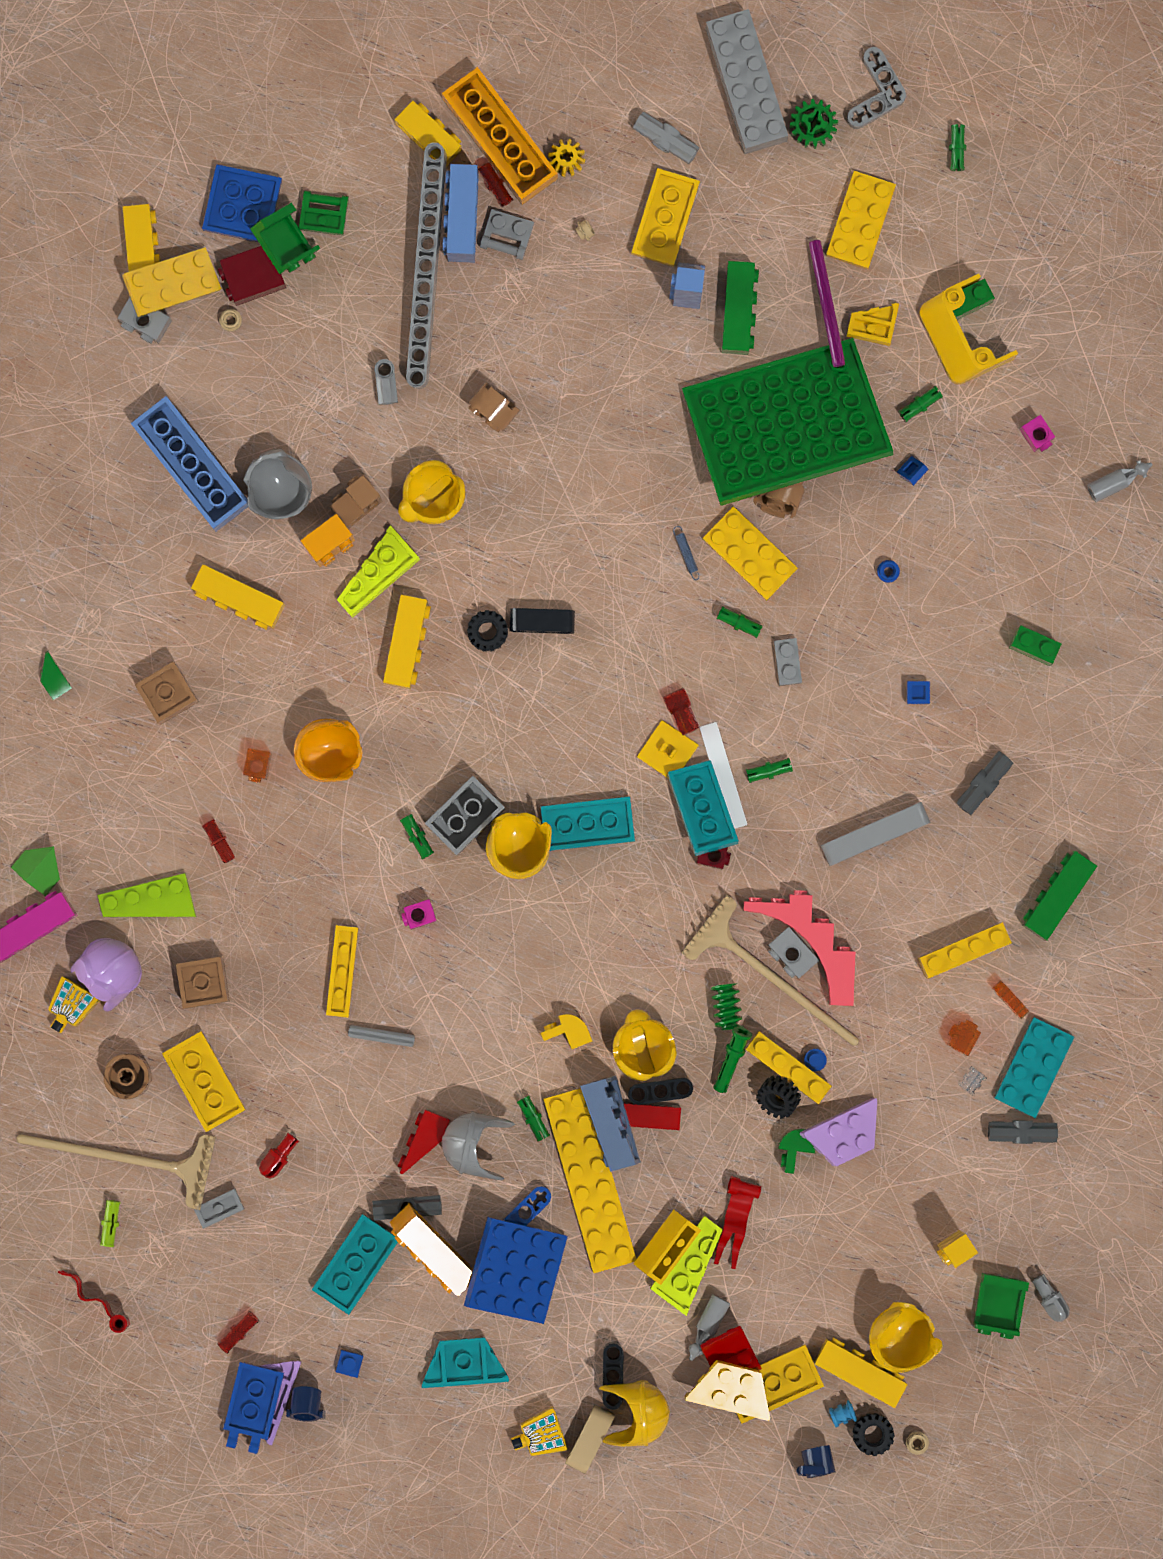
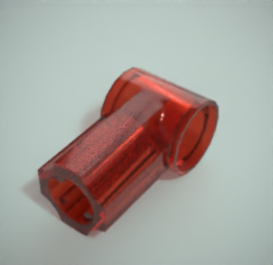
M684 688L663 696L670 714H673L682 736L700 728Z

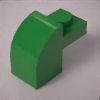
M793 1129L787 1132L779 1142L778 1149L787 1150L786 1154H782L780 1167L784 1168L785 1173L794 1174L797 1151L815 1154L814 1146L800 1135V1132L806 1129Z

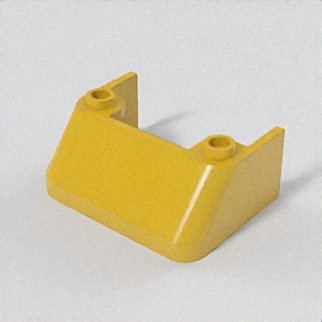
M976 274L945 289L925 302L919 311L920 319L949 379L958 385L1007 364L1018 355L1017 350L996 359L993 352L987 347H979L972 351L953 313L965 301V294L962 289L978 282L981 279L980 274Z

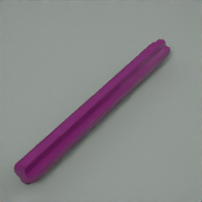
M812 240L809 242V248L832 363L834 367H841L845 365V359L820 240Z

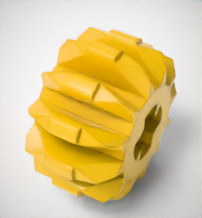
M560 139V147L553 144L551 148L554 152H548V157L552 159L549 161L550 164L555 166L554 169L557 173L562 170V177L566 176V171H569L570 176L573 177V169L580 172L582 167L579 164H585V159L581 157L585 154V151L582 149L578 150L580 147L578 142L571 146V139L567 140V145H564L563 140ZM564 154H567V156L570 157L569 162H566V160L563 159Z

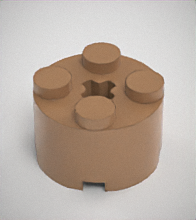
M487 382L483 384L469 403L471 405L468 407L469 410L480 418L485 416L487 418L485 423L498 433L500 430L504 431L520 411L510 400L492 388Z
M803 482L756 495L753 502L755 505L758 502L761 505L760 510L769 515L784 518L786 514L791 515L790 518L796 516L805 491L802 486Z
M121 1054L112 1058L104 1071L106 1089L113 1096L120 1099H133L141 1096L147 1091L152 1081L149 1064L145 1059L136 1054ZM125 1071L127 1073H132V1076L130 1077L132 1080L131 1082L129 1080H123V1077L125 1076Z

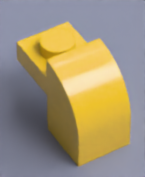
M570 1014L558 1016L561 1025L557 1026L556 1022L544 1026L545 1031L541 1032L544 1041L565 1033L571 1049L592 1042L585 1023L580 1018Z

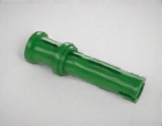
M736 1026L732 1029L733 1036L730 1043L725 1047L726 1057L713 1086L717 1092H727L737 1063L745 1055V1046L747 1041L751 1039L752 1033L743 1027Z

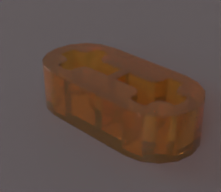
M999 981L992 987L993 991L1019 1019H1022L1029 1013L1024 1004L1002 981Z

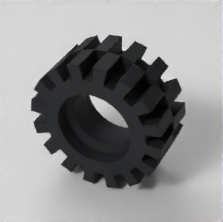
M485 610L484 612H478L471 618V621L468 623L467 633L471 644L478 650L492 652L501 648L506 642L508 628L506 621L500 614H497L495 611ZM492 623L496 627V635L492 639L486 640L479 635V628L482 624Z
M773 1075L765 1080L758 1090L756 1098L758 1099V1104H762L761 1109L768 1110V1115L773 1113V1117L777 1118L779 1115L780 1119H784L785 1116L788 1118L792 1115L800 1103L801 1093H797L799 1089L798 1087H793L794 1083L792 1081L788 1083V1078L784 1077L782 1080L781 1076L778 1075L776 1078Z
M868 1413L866 1416H861L858 1422L856 1421L854 1424L855 1427L852 1431L853 1440L858 1449L866 1455H882L886 1450L890 1449L891 1444L893 1445V1438L895 1437L893 1427L884 1416L877 1413ZM870 1426H877L882 1431V1438L877 1443H870L865 1439V1431Z

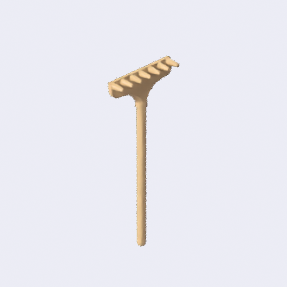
M726 895L682 951V954L690 960H695L707 948H727L851 1045H858L859 1040L856 1036L737 944L729 931V920L737 904L734 899Z
M20 1134L17 1136V1142L21 1144L168 1170L183 1180L187 1187L186 1205L196 1210H201L216 1139L213 1136L203 1135L198 1140L194 1154L185 1160L169 1162Z

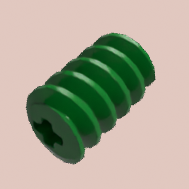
M738 983L711 987L712 991L718 992V994L712 996V999L719 1001V1003L713 1005V1009L720 1010V1012L714 1014V1018L721 1020L715 1023V1027H719L721 1030H731L736 1026L743 1027V1025L736 1023L742 1020V1016L736 1015L742 1009L735 1006L741 999L734 997L740 990L733 988Z

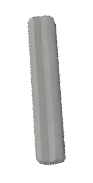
M351 1025L348 1031V1036L352 1038L413 1047L415 1041L414 1035Z

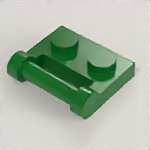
M304 190L299 229L302 231L344 236L349 196L319 195ZM310 202L340 206V211L310 208L309 206Z

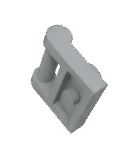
M491 209L480 248H491L514 255L516 259L523 260L534 222ZM491 234L514 240L521 244L518 248L491 240Z

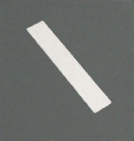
M717 722L701 726L700 731L708 758L712 762L734 829L746 826L747 821Z

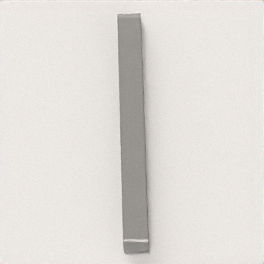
M430 143L424 151L406 373L408 384L416 389H422L428 384L447 160L446 151L439 143ZM433 149L441 150V156L438 159L430 158V153ZM432 171L439 172V179L435 182L428 180V176ZM432 193L437 194L438 199L436 203L432 205L427 204V196ZM428 216L436 218V222L432 227L425 226V219ZM431 238L434 240L433 247L428 250L424 249V240ZM424 261H431L432 268L428 272L421 270V265ZM429 283L430 291L424 295L420 294L419 288L421 284ZM422 305H426L429 310L428 314L424 317L418 316L417 313L418 308ZM419 328H425L427 331L423 339L416 338V331ZM418 350H423L425 353L424 359L416 362L414 360V353ZM417 372L422 373V382L414 384L412 376Z

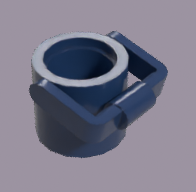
M307 1386L293 1388L291 1409H287L286 1417L304 1422L324 1420L326 1411L320 1410L322 1391Z
M830 1445L801 1451L804 1466H799L796 1469L798 1476L814 1478L836 1472Z

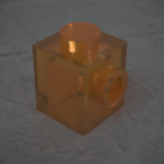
M966 1020L965 1023L959 1021L958 1025L954 1023L948 1033L951 1038L947 1046L965 1056H969L981 1034L977 1030L978 1025L969 1020Z

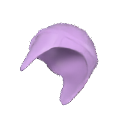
M101 938L91 942L70 969L71 973L75 971L78 980L88 988L93 997L100 1001H106L103 1007L104 1011H111L138 986L142 975L140 962L134 950L127 944L111 938Z

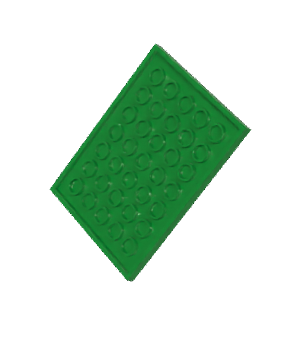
M854 338L841 341L845 365L841 367L833 366L829 345L682 388L720 506L894 455Z

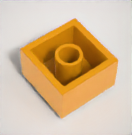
M335 514L300 541L319 567L322 565L326 567L336 560L334 556L339 552L345 553L354 546L352 543L355 539L339 516Z

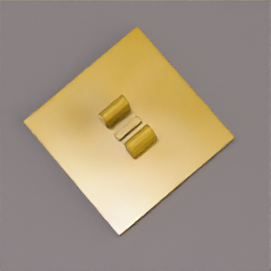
M662 720L637 758L668 778V772L684 768L699 745Z

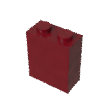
M262 246L219 260L222 266L218 268L222 281L227 280L229 288L225 289L229 301L234 300L236 306L286 289L282 274L278 273Z

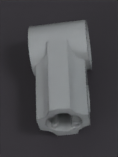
M388 359L379 360L374 369L378 405L398 403L394 365ZM381 365L390 366L391 372L389 375L382 376L379 374L378 369Z

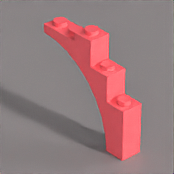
M794 890V895H789L788 903H785V899L771 898V903L762 902V898L749 897L748 902H743V911L760 913L775 918L793 928L803 937L816 953L824 969L829 990V1005L853 1006L856 952L850 951V947L838 946L837 951H833L834 923H829V919L815 918V923H811L813 895H807L808 891Z

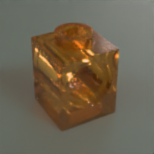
M248 748L243 775L248 777L247 781L261 783V779L267 780L272 753ZM260 760L263 763L262 770L257 773L253 772L251 769L252 763Z

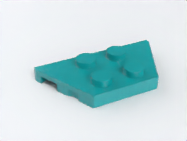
M485 1337L440 1340L423 1380L422 1388L509 1382V1377Z

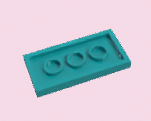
M711 760L668 772V778L695 856L737 845L739 840Z
M630 797L541 806L542 824L547 822L552 828L549 851L635 842Z
M1033 1017L994 1099L1036 1118L1074 1040V1036Z
M362 1214L312 1288V1291L350 1315L398 1242L394 1238L395 1236Z

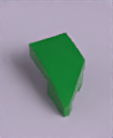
M47 651L44 655L40 682L52 700H55L72 689L49 651Z

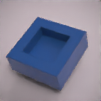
M911 456L897 473L901 478L914 486L929 469L924 463Z
M907 681V704H930V681Z
M342 1349L336 1373L358 1378L364 1355Z

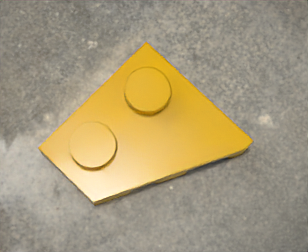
M894 303L892 306L884 308L876 307L868 311L851 313L846 337L890 346L899 303Z

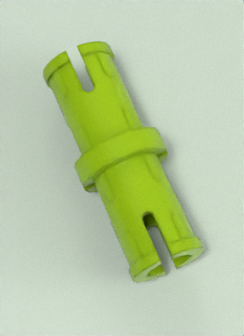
M106 1200L104 1220H101L103 1229L100 1246L114 1247L116 1227H119L117 1220L120 1201Z

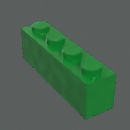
M728 261L722 353L748 355L749 349H754V336L750 335L751 327H755L756 314L752 313V305H757V291H753L754 283H758L759 269H755L754 262Z
M1073 851L1071 854L1066 853L1060 862L1063 865L1058 873L1054 871L1048 880L1050 886L1046 891L1041 890L1035 899L1038 902L1033 910L1029 908L1022 918L1025 921L1022 926L1044 941L1049 939L1098 867L1077 851Z

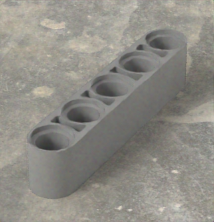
M922 802L827 842L821 845V848L829 866H832L931 822Z

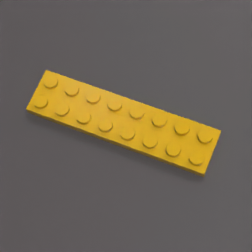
M581 1088L544 1098L593 1274L635 1262L637 1259L613 1175L609 1167H606L604 1163V1152L598 1142L597 1133Z

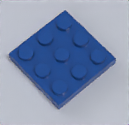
M216 164L202 230L258 242L250 228L276 211L282 178Z

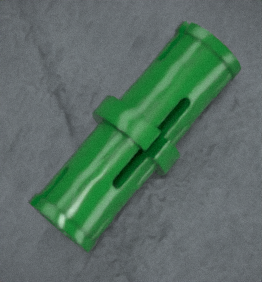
M958 124L951 125V144L949 145V151H951V171H956V169L957 171L965 170L964 151H966L967 145L964 144L965 125L960 124V127H958Z
M934 386L922 396H916L913 402L899 410L898 413L905 422H908V420L920 412L924 413L927 411V407L943 398L942 393L937 391L939 389Z
M724 606L721 607L716 618L733 626L734 630H741L755 638L758 637L763 625L745 618L744 614L741 613L739 615Z
M790 758L774 763L765 762L763 766L746 769L749 783L765 778L770 780L774 779L776 775L793 772Z
M410 814L401 819L400 822L410 837L408 840L410 843L413 842L421 859L423 860L434 854L425 838L426 833L424 830L421 831L413 815ZM412 828L415 830L417 836L419 837L421 843L423 844L422 846L420 845V843H419V841L417 840L415 834L413 833Z
M530 1095L517 1101L526 1118L525 1123L530 1125L537 1142L543 1140V1137L545 1139L550 1136L541 1120L542 1115L537 1112L530 1099Z

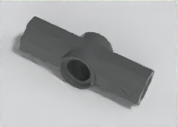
M998 751L988 765L981 769L974 777L970 787L958 799L956 804L971 816L983 800L988 798L996 789L1000 779L1012 767L1013 762L1006 755Z
M1026 1120L988 1122V1141L1013 1142L1015 1144L1057 1142V1123H1037Z
M441 1195L372 1201L374 1221L393 1219L402 1211L401 1205L406 1201L412 1203L414 1209L421 1216L442 1215Z

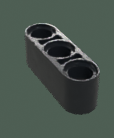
M511 608L509 631L519 633L574 634L575 611Z
M687 1078L640 1083L630 1087L628 1097L632 1103L637 1105L684 1099L692 1094L693 1084ZM682 1081L687 1082L690 1087L688 1093L684 1095L677 1092V1085ZM657 1085H664L667 1088V1094L662 1098L657 1097L654 1093ZM635 1088H641L645 1092L644 1098L640 1101L632 1098V1091Z
M609 1342L604 1347L603 1385L623 1384L624 1353L622 1346L618 1342ZM610 1347L619 1349L620 1355L617 1358L612 1359L608 1357L607 1350ZM608 1371H618L620 1374L619 1379L613 1382L609 1381L606 1376ZM603 1391L602 1399L606 1408L615 1410L622 1405L623 1398L620 1396L616 1404H609L606 1397L611 1392Z

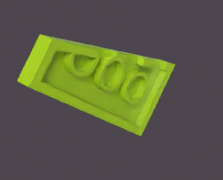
M186 873L98 895L103 917H197Z

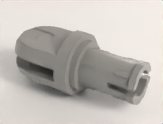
M1044 1274L1032 1280V1283L1042 1297L1041 1305L1045 1308L1048 1315L1054 1321H1064L1069 1316L1070 1309L1060 1291H1054Z

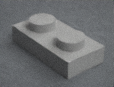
M797 638L774 641L779 686L802 683Z
M233 1189L202 1204L201 1210L194 1209L204 1229L245 1208L236 1189Z

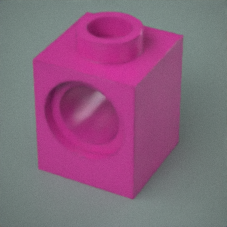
M1041 414L1020 428V432L1034 452L1038 449L1043 452L1053 445L1051 441L1055 438V435ZM1033 431H1042L1044 439L1041 441L1036 440L1033 437Z
M430 899L404 907L405 912L401 913L404 925H409L411 930L437 921ZM415 909H422L425 916L422 921L416 922L413 920L412 912Z

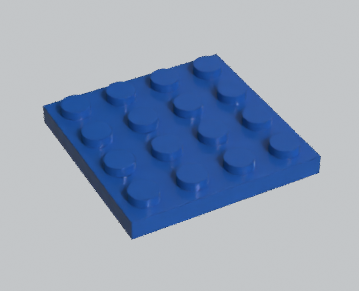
M487 1217L464 1306L544 1324L568 1236Z

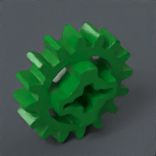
M811 99L809 105L803 101V108L801 109L796 106L795 111L797 114H791V119L795 121L789 125L790 128H795L791 135H798L797 143L804 141L806 148L809 146V143L813 145L814 149H816L817 143L824 147L826 144L825 140L827 139L831 142L833 139L831 134H836L837 129L833 127L838 125V120L833 119L836 116V112H829L831 105L829 104L824 107L823 100L815 104L814 99ZM814 110V112L808 115L804 114L807 111ZM822 113L827 117L828 122L823 120ZM815 116H817V125L815 126V128H813L812 132H810L811 123L815 119ZM799 124L804 127L806 135L801 131ZM819 133L823 134L820 137L813 138L815 135Z

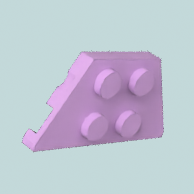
M871 1098L800 1132V1135L807 1139L817 1152L823 1154L832 1166H839L874 1149L877 1099Z
M302 1361L258 1365L285 1372L269 1438L266 1440L269 1445H273Z

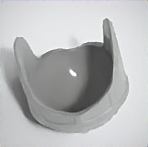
M273 449L260 454L259 458L252 461L243 479L248 486V508L252 512L269 519L278 520L299 514L309 503L312 493V481L305 466L296 458L287 455L282 449Z
M474 1111L461 1115L448 1125L442 1137L444 1156L459 1174L464 1173L488 1179L504 1180V1177L480 1167L476 1154V1145L484 1128H510L515 1123L507 1119L480 1114Z

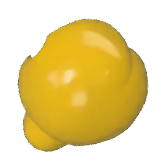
M428 460L418 464L409 472L402 488L403 499L398 506L399 516L408 523L420 521L429 525L442 524L450 520L460 511L464 504L465 484L463 480L453 474L451 468L442 461Z
M641 1009L633 1010L627 1014L625 1024L619 1028L613 1040L612 1046L615 1063L631 1079L647 1081L652 1077L664 1075L671 1070L675 1063L677 1051L672 1033L662 1022L651 1019L649 1014Z

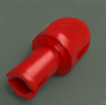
M287 1133L277 1148H271L260 1163V1174L269 1179L277 1176L289 1162L287 1156L299 1143V1140L290 1133Z

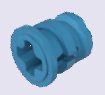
M847 1400L846 1405L842 1406V1404L837 1405L838 1408H829L835 1427H839L841 1423L847 1424L851 1419L854 1422L857 1421L853 1406L849 1400Z

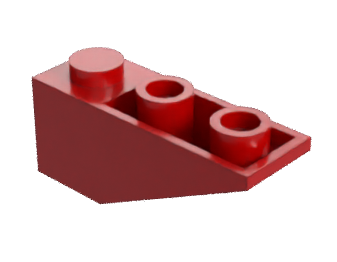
M425 1109L424 1113L419 1112L415 1125L418 1126L415 1134H410L406 1146L410 1147L407 1156L402 1154L398 1167L401 1168L400 1174H404L442 1141V1137L451 1119Z

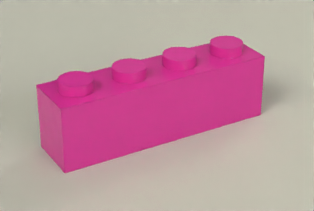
M57 891L50 893L45 897L46 901L40 905L35 903L25 909L26 914L21 917L17 914L6 921L8 925L0 929V963L78 916L63 892L57 893Z

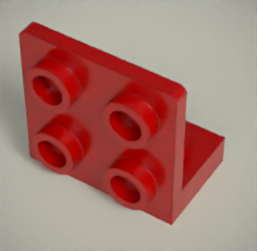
M741 1326L731 1328L700 1345L710 1367L716 1360L756 1370L762 1369Z

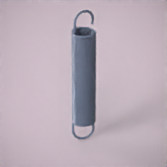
M685 534L675 535L689 574L698 571Z

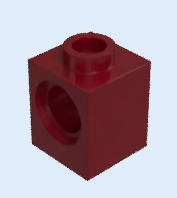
M728 847L717 850L721 855L718 862H711L708 859V853L698 855L696 864L723 870L724 865H729L731 853L727 852Z

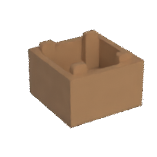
M174 661L135 684L155 720L160 725L199 702Z
M223 957L176 964L183 1009L230 1002Z

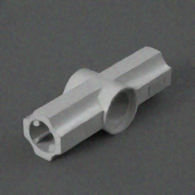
M642 112L633 126L636 132L650 139L658 149L665 153L670 152L687 164L692 162L699 150L696 144L681 136L680 132L667 123L662 124L645 112Z

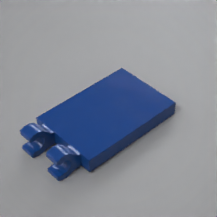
M240 1361L223 1428L230 1431L226 1447L235 1449L239 1433L252 1436L248 1452L258 1453L261 1439L268 1440L285 1372Z

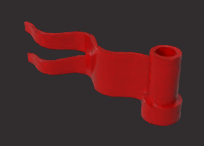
M735 1176L730 1177L727 1193L731 1194L725 1214L723 1231L717 1245L714 1264L718 1265L727 1242L731 1238L732 1233H735L732 1246L731 1268L736 1269L753 1199H759L762 1186L741 1181L740 1178Z
M63 1270L58 1271L59 1274L70 1276L76 1281L77 1295L80 1300H96L104 1305L107 1315L111 1318L109 1327L113 1332L121 1333L129 1327L130 1320L128 1317L120 1314L115 1315L107 1300L85 1297L82 1289V1280L79 1276ZM120 1319L123 1321L122 1327L119 1325Z

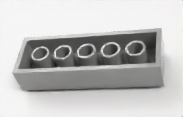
M749 9L707 21L705 29L744 154L787 142L788 133Z

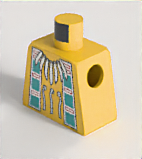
M62 976L48 1008L50 1012L56 1015L50 1027L62 1033L68 1023L75 1027L79 1026L100 1000L93 997L82 986Z
M554 1406L521 1423L523 1434L511 1437L515 1451L528 1446L531 1456L567 1450V1444Z

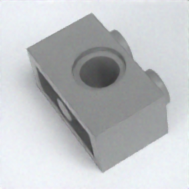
M129 297L118 316V320L122 323L121 327L131 333L133 330L141 334L140 338L150 344L153 341L159 344L172 322L171 318L160 311L144 315L149 317V323L146 326H139L138 321L141 317L137 316L131 297Z
M787 927L768 945L771 948L768 951L769 954L776 961L780 959L786 965L783 969L791 978L796 976L799 979L819 961L790 927ZM789 948H794L798 952V957L794 961L786 958L785 953Z

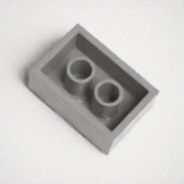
M472 776L425 824L458 856L505 810V807Z

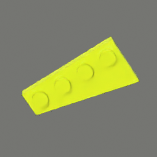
M390 525L382 540L374 547L372 554L361 565V569L351 579L337 601L353 618L415 565L420 558Z
M703 1216L696 1225L701 1229V1232L662 1285L655 1281L650 1287L652 1291L685 1316L688 1314L690 1305L723 1230L706 1216Z

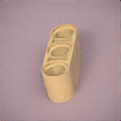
M594 1405L565 1464L586 1474L615 1415Z

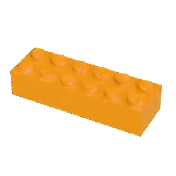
M478 67L442 92L443 101L522 205L558 179L556 170Z

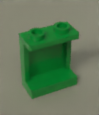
M293 203L263 218L250 228L279 274L286 270L289 273L300 267L299 263L302 261L307 264L316 258L314 253L321 249L319 245L313 248L310 246L291 217V214L296 211Z
M982 1273L973 1327L978 1329L977 1333L991 1335V1332H998L1000 1337L1006 1339L1020 1336L1019 1329L1029 1282Z

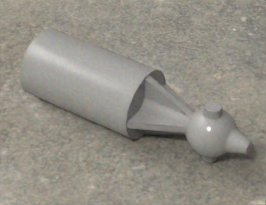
M1138 460L1136 461L1135 469H1118L1087 484L1092 499L1098 502L1127 488L1137 475H1141L1143 478L1147 477V472L1152 463H1144Z
M712 1294L696 1326V1343L689 1345V1360L693 1361L696 1357L703 1354L700 1345L716 1334L730 1306L729 1302Z

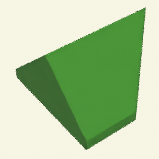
M54 846L25 850L11 867L25 882L44 896H47L60 880Z

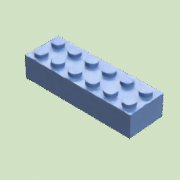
M167 396L131 423L215 532L248 508L247 498Z

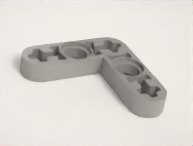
M871 47L865 51L863 62L880 93L849 111L847 122L853 129H860L900 107L906 98L905 89L885 55L877 47ZM871 53H872L874 56H875V55H878V56H879V57L877 58V63H878L879 66H881L882 64L885 65V66H882V67L878 68V69L876 70V72H874V70H873V69H876V67H877L876 64H875V62H874V61H870V62L868 61V59H869ZM883 71L888 72L891 76V80L887 83L881 82L878 78V75ZM895 83L896 85L893 86V90L896 94H901L899 97L900 101L891 99L892 91L890 88L885 91L884 88H888ZM872 102H880L883 106L882 111L874 113L870 109ZM863 107H866L867 114L862 116L861 123H858V121L853 122V114H863L865 111Z

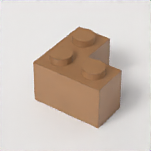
M364 475L360 478L358 476L352 478L347 483L349 486L346 488L347 492L344 495L340 493L331 500L333 503L330 506L331 510L339 516L348 529L383 502L379 493Z

